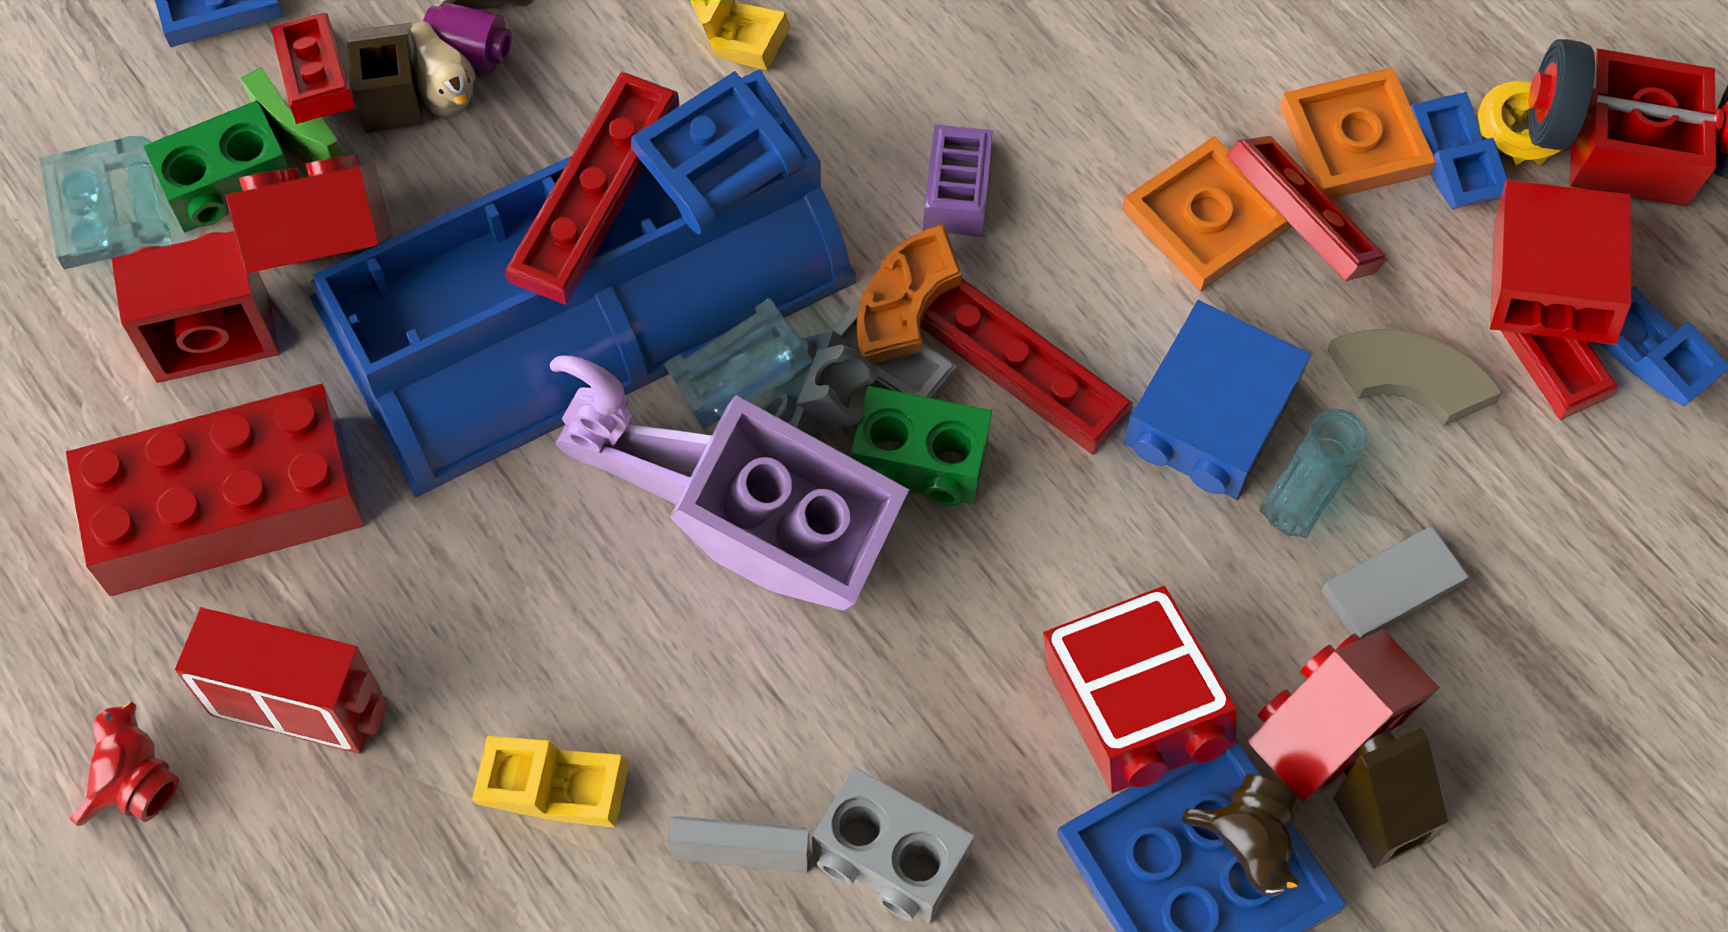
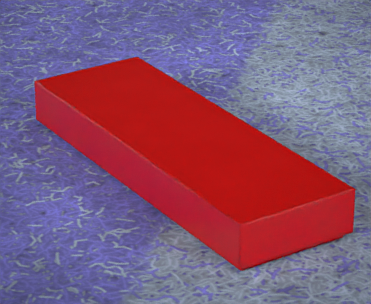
M323 12L271 28L289 105L296 124L356 108L328 13L324 14Z
M1272 136L1238 140L1226 155L1344 281L1373 275L1387 260L1386 255Z

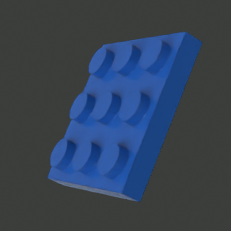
M1237 739L1236 745L1229 747L1218 758L1205 763L1193 761L1168 771L1158 781L1146 787H1130L1063 824L1057 832L1058 838L1116 932H1308L1341 913L1346 904L1292 823L1286 828L1293 839V854L1289 861V868L1292 875L1298 879L1299 885L1298 887L1287 888L1276 896H1264L1258 893L1248 882L1241 864L1214 833L1207 829L1188 825L1182 821L1186 808L1210 811L1231 805L1232 792L1234 788L1241 786L1245 775L1261 776Z

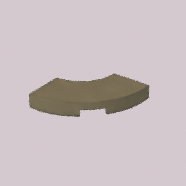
M1392 329L1364 330L1331 339L1327 349L1358 399L1378 394L1406 397L1428 408L1443 425H1447L1496 403L1502 394L1494 380L1473 360L1457 349L1425 335Z

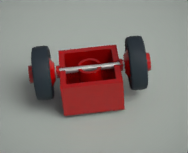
M1557 39L1550 45L1530 87L1528 99L1530 108L1529 136L1534 145L1542 148L1567 150L1571 147L1570 187L1631 194V197L1688 206L1712 172L1719 177L1728 179V86L1716 109L1715 68L1599 48L1594 52L1591 45L1569 39Z

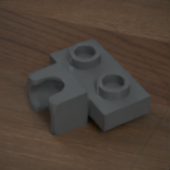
M835 331L794 340L782 358V372L773 395L767 401L763 410L816 438L821 423L830 429L855 425L862 419L863 411L857 407L849 408L850 399L860 387L872 384L878 377V371L864 356L851 349V344Z

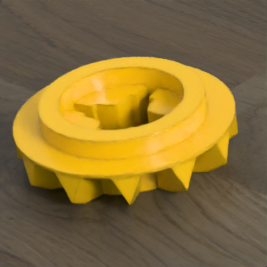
M1512 81L1496 86L1485 95L1476 115V119L1479 120L1482 138L1484 140L1494 138L1498 153H1504L1513 157L1515 166L1525 160H1533L1541 166L1549 157L1553 155L1560 156L1563 151L1534 145L1530 140L1529 129H1525L1521 133L1512 131L1515 121L1519 123L1525 118L1529 119L1530 108L1528 99L1532 82Z

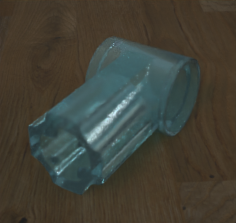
M1329 409L1321 412L1312 421L1306 437L1259 508V512L1269 520L1271 526L1289 537L1298 536L1304 539L1309 537L1343 482L1352 474L1363 452L1367 436L1366 429L1361 420L1353 413L1343 409ZM1319 441H1334L1343 447L1346 454H1330L1321 447Z

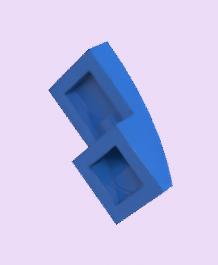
M1463 92L1412 104V111L1436 161L1431 176L1452 210L1501 198L1505 181L1508 179L1494 138L1485 140L1482 138L1468 93Z
M1635 285L1631 288V305L1617 344L1598 343L1632 374L1651 388L1682 406H1686L1728 371V363L1689 322H1686L1676 330Z

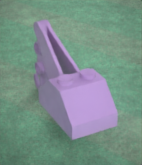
M570 355L557 356L550 362L552 371L569 373L591 386V388H579L564 413L562 420L565 426L555 442L559 450L575 460L607 471L675 504L676 506L670 518L711 559L774 593L842 611L855 604L909 489L737 395L727 405L712 436L628 424L632 417L630 411L626 408L629 400L624 394L623 385L613 374L593 362ZM656 464L692 473V475L687 477Z

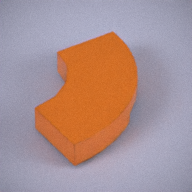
M944 224L921 231L895 247L882 260V265L870 280L866 290L863 291L857 314L858 353L870 361L872 365L920 353L922 348L920 325L926 309L939 295L961 285L962 272Z

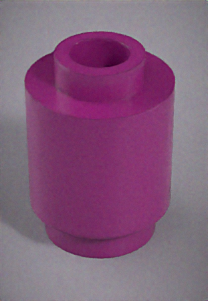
M445 3L442 7L432 5L426 11L423 21L430 24L442 41L464 55L473 69L491 73L498 63L504 64L508 59L512 45V32L510 29L505 28L503 16L451 3Z

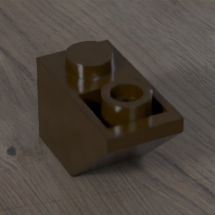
M412 22L353 30L347 41L351 92L365 132L424 124L422 101L414 74L413 62L416 49L411 35Z
M1422 728L1400 738L1394 730H1390L1364 743L1358 749L1359 759L1344 770L1346 778L1333 796V800L1373 869L1431 842L1448 823L1429 740Z

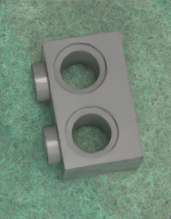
M854 767L812 835L813 855L820 858L817 862L818 867L836 881L852 886L855 880L879 893L876 898L878 903L897 917L912 921L916 915L931 923L972 852L975 835L859 768ZM860 821L872 825L878 832V837L868 845L855 846L845 841L841 836V832L850 823ZM924 856L936 865L938 872L929 880L914 881L903 874L900 865L909 857Z

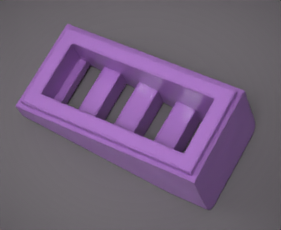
M934 125L923 231L944 224L946 232L949 234L982 237L993 130ZM944 144L979 147V151L944 148ZM943 160L978 163V166L974 168L943 165L942 162ZM941 177L976 180V184L940 180ZM939 193L972 196L974 201L939 198Z

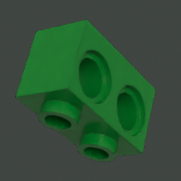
M258 100L143 145L164 194L184 233L200 226L213 225L223 219L224 216L229 215L230 212L225 195L242 191L239 178L274 170L289 169L284 154Z
M867 386L861 410L863 411V417L858 422L851 458L909 489L908 492L922 494L926 499L936 504L952 506L962 502L974 505L989 439L992 410ZM883 439H893L900 442L903 446L894 451H885L879 449L874 444ZM953 451L961 454L965 460L950 464L941 461L937 455L942 452Z

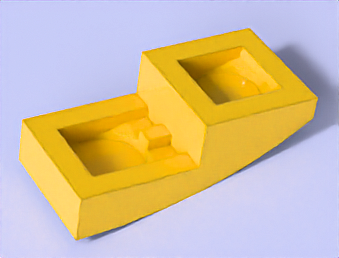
M487 736L472 800L478 805L521 815L568 823L616 828L630 763L622 755L558 750L549 740Z

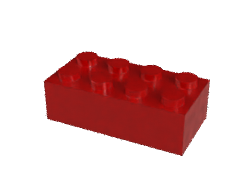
M358 154L344 155L307 163L306 168L309 177L300 179L298 167L239 178L242 191L226 194L225 197L245 274L377 246L393 235L376 165L361 166Z
M323 383L65 452L86 567L109 596L364 527L339 418Z

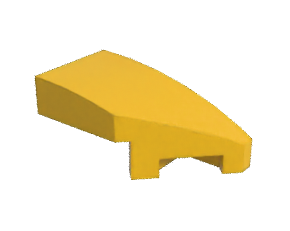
M690 0L716 56L766 71L769 69L791 28L786 12L737 3L734 0Z

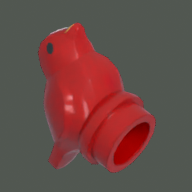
M133 702L124 706L106 708L94 720L93 735L96 747L91 759L87 796L70 817V820L77 826H83L101 810L118 805L120 811L126 816L134 815L141 821L147 822L162 811L178 787L179 777L169 771L167 762L155 758L154 742L146 732L138 727L135 716L136 704Z

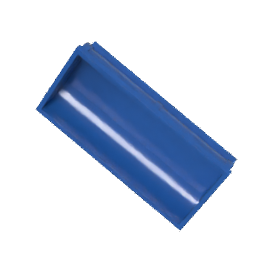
M760 69L742 77V80L795 143L802 155L804 165L787 177L781 174L777 175L717 215V223L700 235L693 232L687 225L677 205L645 166L567 305L509 283L505 269L571 156L313 274L314 279L311 280L314 294L309 296L312 304L415 498L564 426L565 423L562 417L578 389L591 388V386L569 373L552 371L550 362L557 356L570 355L579 357L606 369L621 382L624 394L627 395L856 283V272L850 265L840 228L821 188V162ZM755 140L692 183L703 194L766 151L759 141Z

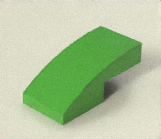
M262 67L240 77L250 103L258 100L276 140L288 151L306 164L343 156L338 140L323 117L299 124L295 123L291 108L288 109Z

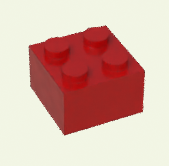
M235 231L226 233L210 232L194 240L163 247L146 246L131 254L111 258L121 324L156 383L280 355L269 293L259 271L245 274Z

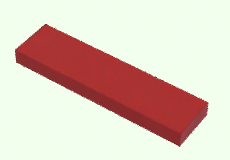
M620 72L505 269L509 283L567 305L645 167L631 149L632 136L678 108L680 104L677 91L626 72Z
M963 278L960 286L939 295L924 313L920 325L922 329L1092 455L1131 413L1132 401Z

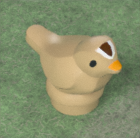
M417 22L411 28V35L416 49L413 64L420 99L435 115L442 117L458 115L467 108L473 95V85L476 80L475 71L467 58L454 47L442 41L428 22Z

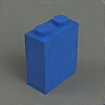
M1197 300L1133 411L1124 444L1133 448L1140 458L1158 466L1167 465L1190 476L1191 480L1199 488L1209 493H1224L1237 500L1299 386L1311 353Z

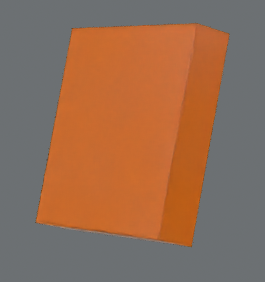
M1393 67L1283 93L1280 108L1308 174L1331 199L1431 175L1436 163L1435 158Z
M1215 136L1125 196L1122 210L1200 292L1291 227V224L1230 161L1226 156L1229 150Z

